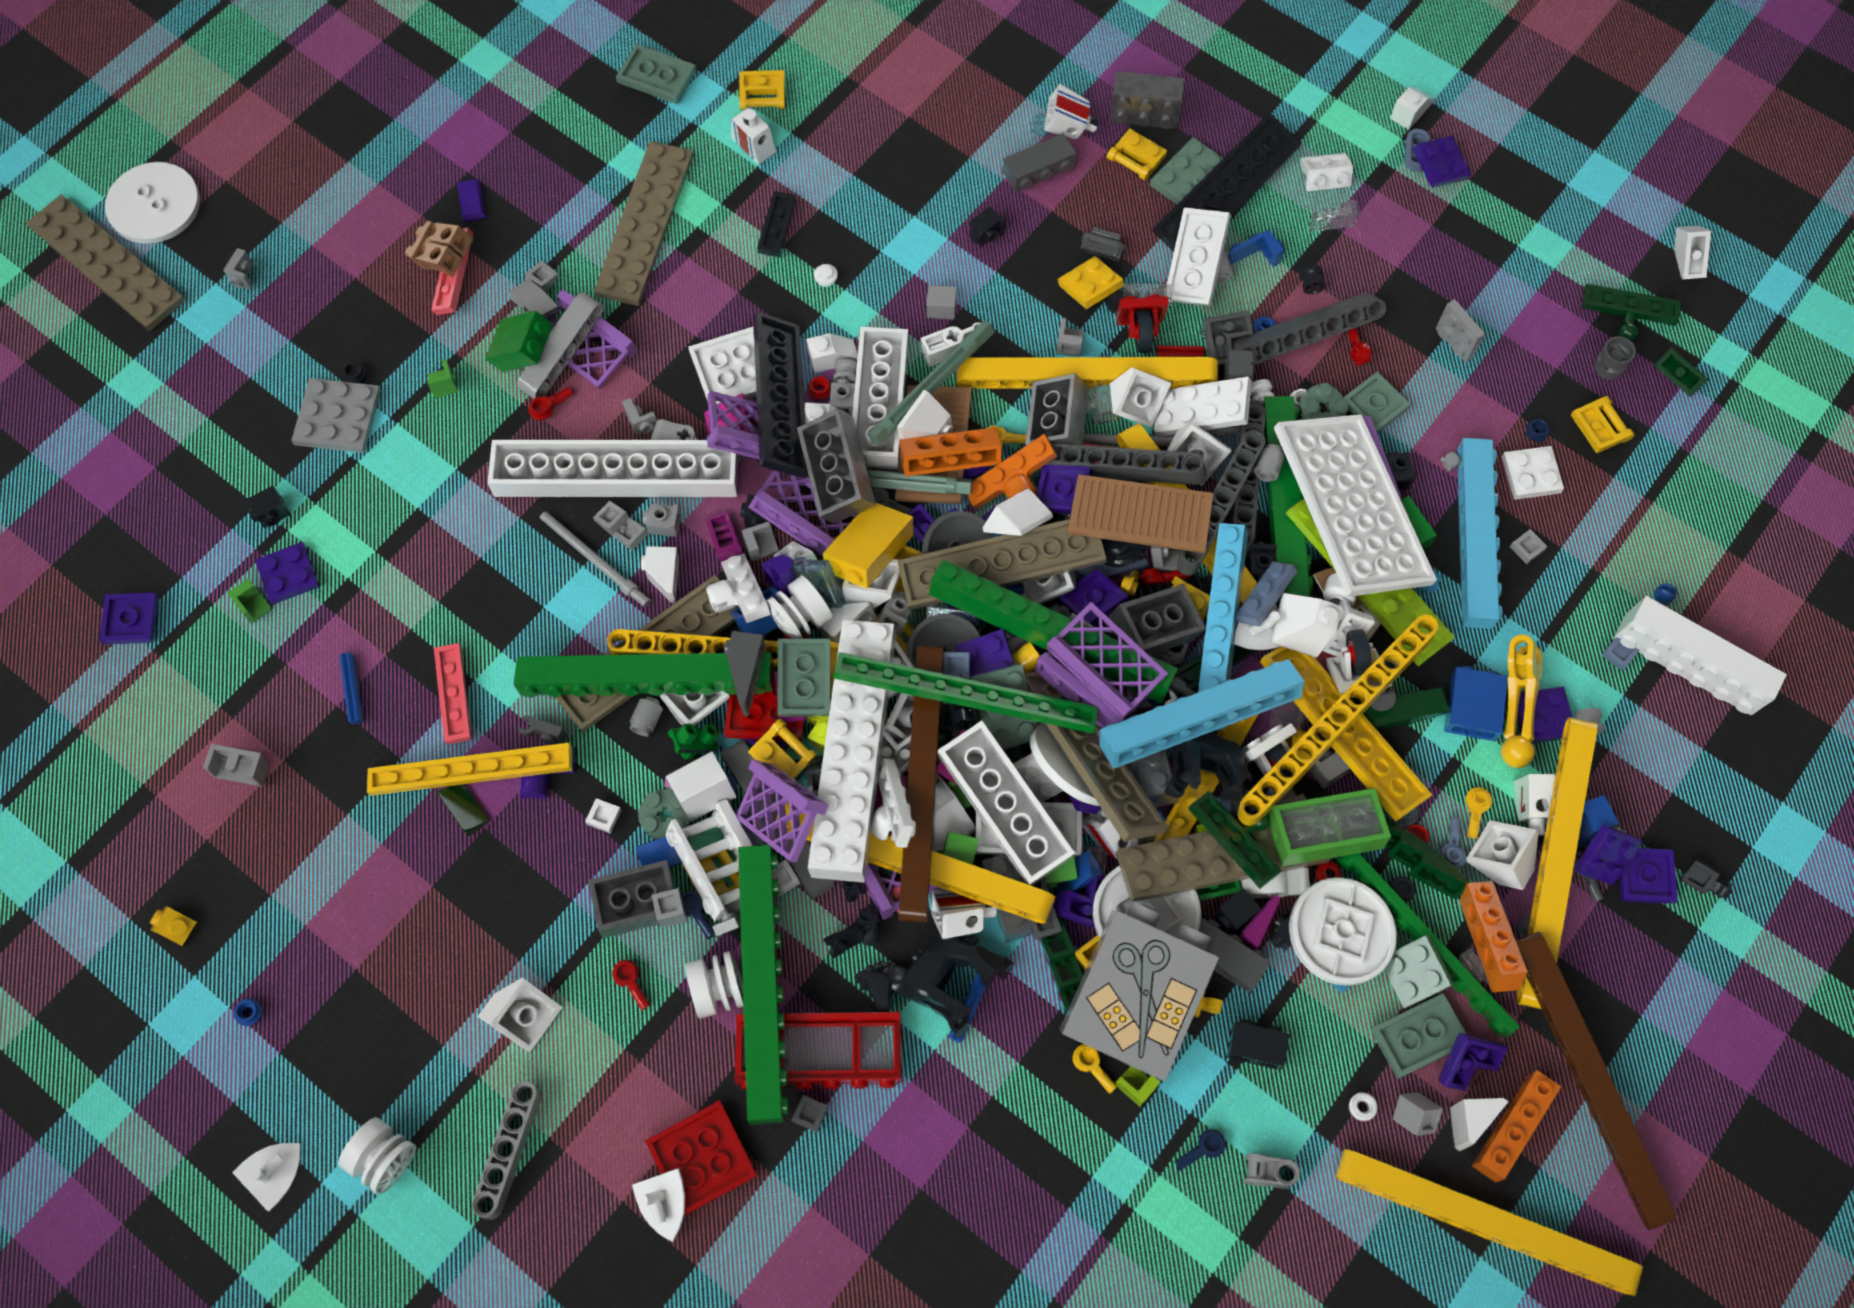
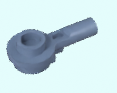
M1450 818L1449 841L1440 850L1439 854L1459 869L1466 862V853L1459 846L1461 819Z

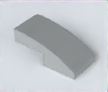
M540 261L525 273L526 280L518 286L530 280L546 293L558 278V273L543 261ZM509 292L510 300L521 307Z
M530 280L510 291V294L523 310L527 309L529 312L537 311L545 318L558 311V306Z
M611 501L593 517L594 521L632 551L649 534L645 527L631 519L626 511Z

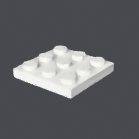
M753 327L688 347L707 402V394L710 390L734 397L741 393L750 398L756 396Z

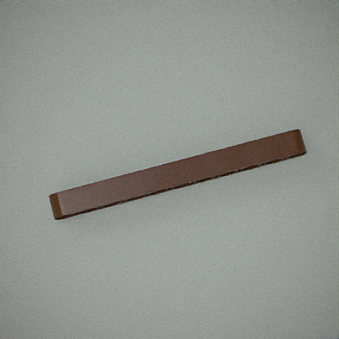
M917 646L916 668L943 674L944 646ZM918 696L913 698L906 799L907 803L910 804V815L912 821H915L916 830L914 836L910 837L907 848H903L899 921L927 923L941 701Z
M1540 932L1517 940L1516 943L1528 971L1526 977L1643 1224L1650 1231L1676 1220L1674 1208L1546 940Z

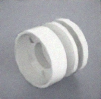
M802 575L787 586L792 597L788 598L787 595L779 591L776 595L780 604L773 597L766 601L773 620L781 631L791 639H803L800 631L806 636L811 634L807 622L810 621L817 628H820L833 618L830 609L821 595Z
M730 951L723 953L725 961L723 966L720 965L718 956L713 955V968L709 970L703 959L685 963L689 989L699 1019L716 1015V1002L720 1000L727 1011L731 1010L729 1000L731 997H734L737 1008L743 1007V981L739 966L733 959Z
M375 1117L367 1121L352 1136L342 1151L338 1164L341 1169L354 1178L362 1175V1184L367 1187L370 1186V1190L373 1193L380 1195L393 1186L407 1169L414 1157L416 1145L411 1141H405L403 1135L397 1134L393 1136V1128L380 1118Z

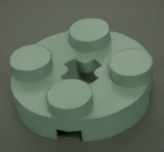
M1328 383L1315 385L1306 390L1301 396L1299 406L1302 405L1303 413L1300 414L1302 420L1346 416V412L1349 409L1347 401L1343 399L1340 392ZM1319 404H1324L1327 411L1321 413V406Z
M670 789L648 793L639 808V823L644 832L653 840L666 837V831L673 819L677 820L681 829L691 824L675 793ZM663 810H668L669 813H672V817H667L666 821L663 822L662 818L658 815Z

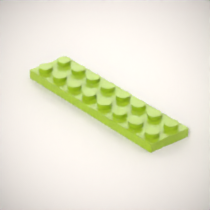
M1305 499L1291 507L1286 514L1334 569ZM1413 588L1357 595L1395 640L1421 615H1431L1437 620L1438 630L1433 640L1414 660L1417 666H1420L1455 638ZM1419 627V630L1421 632L1426 634L1429 633V631L1426 628ZM1402 645L1406 651H1413L1409 645Z

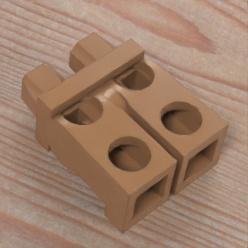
M426 221L424 226H419L417 229V239L414 245L408 246L405 255L422 269L441 271L447 276L453 277L463 260L460 256H465L473 238L457 225L433 224L431 221Z

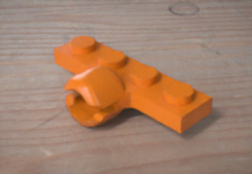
M1045 434L1041 435L972 482V491L970 495L967 494L972 506L978 510L1000 494L1005 493L1007 499L1028 488L1036 496L1037 490L1031 480V475L1058 456Z

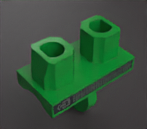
M683 724L681 728H671L668 732L669 737L674 741L676 754H681L684 759H692L695 754H708L711 751L715 754L719 749L715 742L719 733L714 724H705L702 729H697L693 724Z

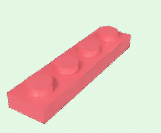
M464 228L463 230L473 238V232L469 228ZM470 247L464 257L460 256L463 260L453 277L447 276L444 272L440 271L431 309L436 315L456 312Z
M457 643L435 647L434 655L444 742L448 745L472 740L461 646Z

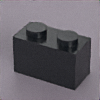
M1240 1019L1239 1022L1235 1021L1231 1027L1226 1058L1280 1071L1285 1066L1290 1034L1283 1032V1028L1268 1025L1266 1028L1256 1026L1254 1021Z

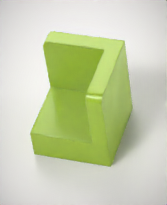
M1130 1066L1115 1084L1140 1107L1157 1088L1160 1081L1154 1076L1148 1077L1141 1070Z

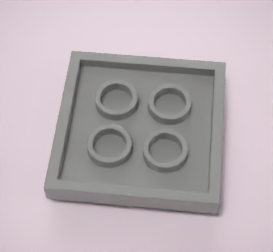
M309 378L291 440L292 443L296 446L365 453L381 394L380 387L377 385Z

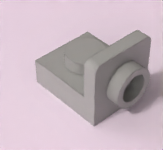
M237 248L223 271L227 275L229 283L233 286L252 289L253 285L247 274L250 273L253 263L246 251Z
M631 398L622 401L625 414L636 436L647 434L654 429L657 421L654 412L643 415L640 406H634Z
M1151 546L1154 568L1159 569V571L1178 570L1177 562L1181 553L1180 550Z
M740 899L724 905L725 910L722 913V917H720L722 923L712 926L716 936L741 927Z

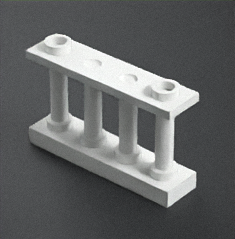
M727 799L717 802L712 817L682 829L677 820L673 819L666 831L669 845L674 846L703 900L704 910L707 914H711L714 922L720 919L725 910L724 905L740 899V889L736 888L718 896L711 883L739 872L738 847L753 846ZM714 827L720 828L724 839L693 851L687 840L688 837ZM726 849L733 851L736 857L735 862L705 873L699 862L701 859Z

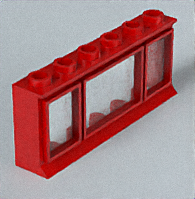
M900 1012L784 1014L785 1030H780V1041H785L786 1058H781V1067L787 1071V1085H796V1089L808 1090L813 1089V1085H824L825 1089H839L840 1084H851V1088L865 1089L868 1088V1084H879V1088H895L896 1084H901ZM736 1014L734 1082L737 1086H741L742 1090H746L744 1014Z

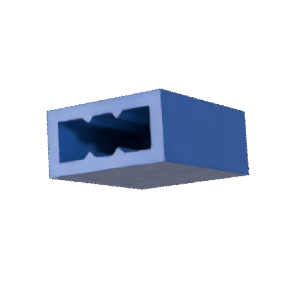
M1470 666L1456 667L1450 675L1447 700L1450 713H1447L1445 717L1444 732L1495 742L1502 734L1508 676L1500 675L1496 671H1477Z

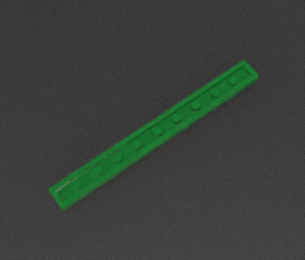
M838 653L833 679L1088 733H1094L1096 728L1098 709L1096 706L847 653Z
M1360 853L1337 857L1341 867L1346 871H1350L1356 877V881L1370 887L1384 900L1393 916L1396 927L1401 931H1405L1412 938V942L1426 935L1430 936L1454 983L1453 989L1460 994L1462 993L1470 1001V1007L1477 1014H1482L1489 1022L1490 1029L1495 1034L1505 1039L1520 1027Z

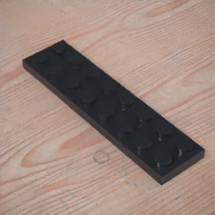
M1269 113L1152 231L1174 252L1184 208L1228 212L1232 216L1302 144Z
M756 312L753 316L760 466L805 479L808 475V470L797 430L798 427L806 424L799 325Z

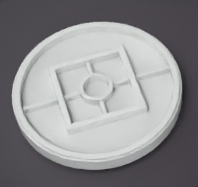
M164 162L146 163L128 170L113 183L106 197L105 212L112 227L122 237L137 243H158L177 236L192 223L199 209L200 194L194 180L184 169Z
M1045 723L1038 725L1030 736V746L1033 756L1043 772L1070 796L1084 803L1100 806Z
M1120 866L1116 867L1104 878L1094 898L1093 922L1099 939L1112 910L1125 914L1131 901ZM1195 890L1135 902L1161 914L1155 928L1175 937L1181 924L1199 931L1201 907Z
M1335 877L1324 879L1306 889L1292 908L1289 920V933L1293 949L1303 965L1320 979L1342 986L1362 984L1379 975L1391 961L1396 947V926L1393 916L1384 900L1365 884L1349 878Z

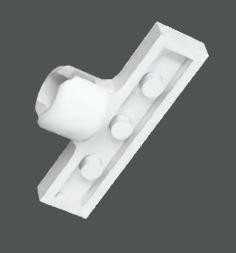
M745 555L732 556L722 561L721 564L727 580L710 584L706 588L714 612L721 613L738 605L746 623L771 615Z
M884 758L878 775L883 806H880L874 813L871 831L880 840L887 839L889 831H892L890 837L892 841H895L896 847L907 848L910 837H913L915 834L916 824L915 821H912L910 815L911 808L905 798L906 792L905 787H902L900 781V771L897 770L894 759Z

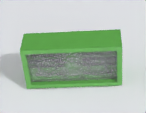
M1375 788L1274 805L1268 814L1270 817L1269 827L1281 867L1384 849L1391 838Z

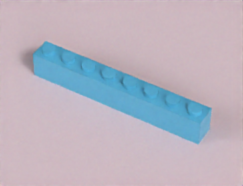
M1463 438L1457 448V455L1460 459V465L1457 468L1462 627L1493 629L1498 620L1502 618V606L1498 602L1502 589L1501 583L1498 582L1501 562L1497 560L1500 539L1496 537L1499 516L1495 515L1498 493L1494 492V486L1497 483V471H1494L1497 452L1496 449H1493V440Z
M1219 523L1198 693L1205 688L1210 689L1231 679L1235 647L1233 642L1238 622L1235 615L1239 611L1248 541V531L1245 525ZM1225 727L1220 728L1216 731H1224Z
M1289 659L1275 662L1266 668L1251 671L1242 677L1227 680L1210 689L1205 688L1194 695L1181 697L1170 704L1157 706L1151 711L1140 715H1133L1127 720L1116 724H1109L1100 729L1099 746L1113 769L1302 698L1305 681Z

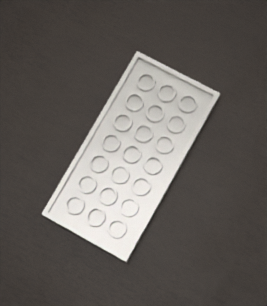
M1362 415L1278 422L1275 425L1276 435L1347 597L1431 586L1437 581Z

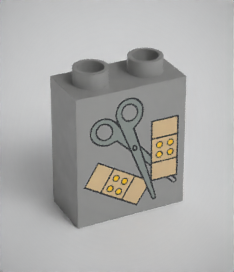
M1130 901L1125 914L1112 910L1059 1030L1062 1034L1166 1081L1219 957L1206 952L1211 937L1183 924L1180 925L1175 937L1155 928L1161 914Z

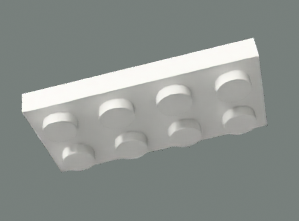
M1184 208L1164 296H1168L1169 302L1211 307L1230 223V213Z
M1249 377L1168 389L1155 420L1154 433L1160 437L1175 435L1178 429L1191 422L1203 430L1248 424L1251 379Z
M1040 802L1075 852L1074 857H1080L1082 855V812L1076 811L1073 803ZM976 812L975 837L979 839L975 854H1005Z

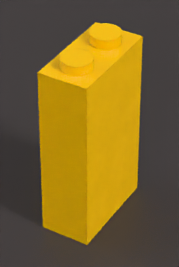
M878 503L861 511L823 552L824 572L868 588L912 538L913 517Z

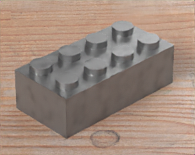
M836 409L797 428L820 518L837 523L876 505L852 415Z

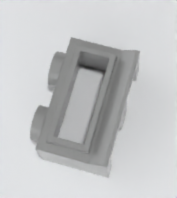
M215 744L210 745L203 765V769L213 778L260 787L264 786L270 768L261 753Z

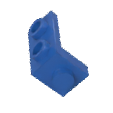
M1270 230L1256 233L1248 241L1242 244L1237 243L1230 249V263L1232 265L1260 250L1274 267L1281 263L1284 247L1280 240H1276Z

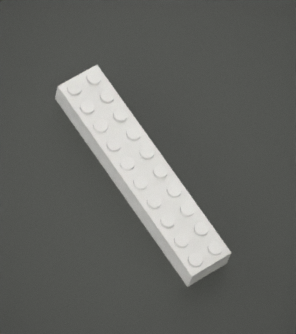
M492 440L488 486L494 497H737L739 454L707 447V440Z
M842 620L838 653L842 652L893 663L896 642L894 624ZM834 679L818 798L829 806L825 815L817 813L814 820L808 862L811 878L865 883L871 838V822L874 815L889 690Z

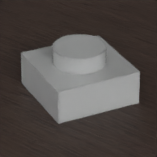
M1529 529L1512 542L1510 548L1528 564L1543 553L1547 546Z

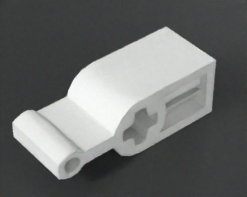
M974 323L971 327L963 330L958 327H948L920 338L921 352L928 366L931 367L941 363L980 323Z
M1308 868L1281 872L1261 889L1251 879L1240 880L1242 889L1244 888L1252 899H1271L1274 895L1280 898L1300 896L1310 887Z

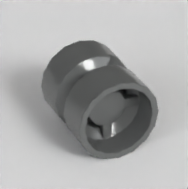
M1621 336L1610 338L1595 359L1594 370L1606 380L1620 378L1635 357L1636 349L1634 344L1629 339Z

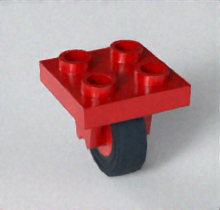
M1152 294L1146 298L1127 296L1120 299L1115 316L1116 326L1127 325L1129 339H1135L1138 353L1151 352L1153 338L1158 337L1159 333L1158 323H1163L1169 306L1168 296Z

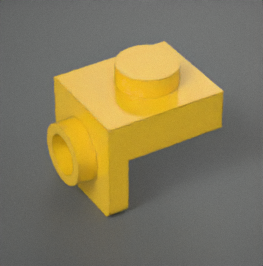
M164 907L162 911L158 909L150 920V924L153 925L151 931L181 946L197 923L169 907Z

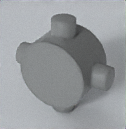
M1453 451L1440 459L1443 462L1444 468L1449 472L1460 465L1459 456Z

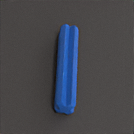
M351 652L342 653L339 659L347 718L350 724H359L363 722V713L355 656Z
M976 973L963 1002L971 1009L969 1015L966 1016L969 1020V1025L986 989L981 984L978 973ZM967 1029L959 1038H957L952 1030L948 1036L952 1041L961 1043Z

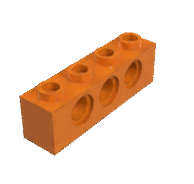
M996 427L899 439L900 461L905 477L992 466L1001 463V442Z
M1493 881L1467 883L1459 903L1492 992L1519 990L1528 971Z
M1538 1070L1527 1075L1473 1162L1472 1167L1495 1183L1504 1180L1561 1086Z

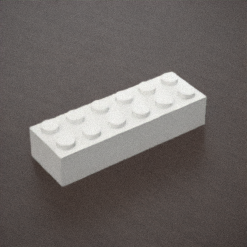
M860 327L852 416L867 469L898 470L900 457L898 429L881 445L873 444L868 433L904 399L908 356V329Z
M1645 596L1626 613L1614 638L1618 637L1621 639L1620 643L1623 646L1631 649L1636 647L1639 649V653L1643 654L1646 659L1661 664L1669 672L1684 677L1692 685L1707 690L1715 698L1726 701L1735 706L1738 711L1749 715L1754 714L1775 700L1787 675L1648 596Z
M980 721L938 750L939 759L1026 884L1032 886L1074 856L1075 852L983 721Z

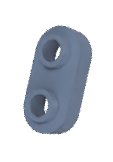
M1422 129L1411 130L1405 141L1404 164L1407 169L1414 172L1422 171V168L1412 148L1416 145L1415 143L1430 141L1429 134Z

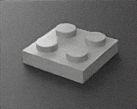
M1455 299L1447 303L1436 330L1439 336L1452 347L1453 352L1466 363L1473 359L1485 333Z

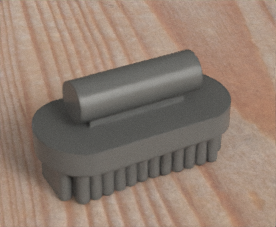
M1093 227L1091 234L1084 233L1081 239L1083 241L1081 245L1082 251L1115 261H1120L1121 255L1125 253L1126 246L1120 243L1121 234Z

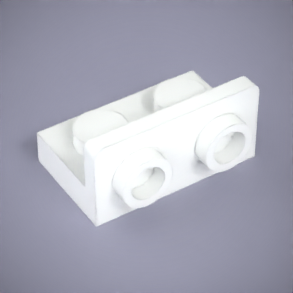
M1346 153L1301 158L1300 167L1306 176L1305 188L1307 191L1351 186L1353 165Z
M1342 599L1338 604L1342 606L1337 631L1322 650L1338 657L1341 656V647H1346L1348 631L1363 629L1365 634H1367L1375 623L1372 615L1352 609L1346 599Z

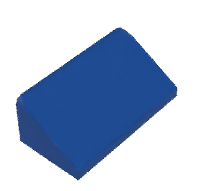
M666 837L636 847L641 866L667 860L670 868L682 864L674 846L669 845Z
M1087 850L1075 860L1078 878L1058 883V887H1055L1056 896L1061 891L1067 889L1078 893L1103 873L1090 850Z

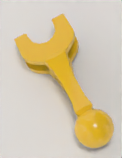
M1522 634L1513 637L1509 644V677L1507 678L1508 714L1504 732L1506 740L1503 742L1500 750L1502 760L1512 768L1528 766L1535 756V748L1532 744V741H1534V714L1540 688L1539 682L1543 671V653L1536 647L1531 637ZM1525 642L1528 644V646L1521 647L1517 652V646L1520 643ZM1521 689H1525L1524 722L1520 736L1517 735L1518 707Z

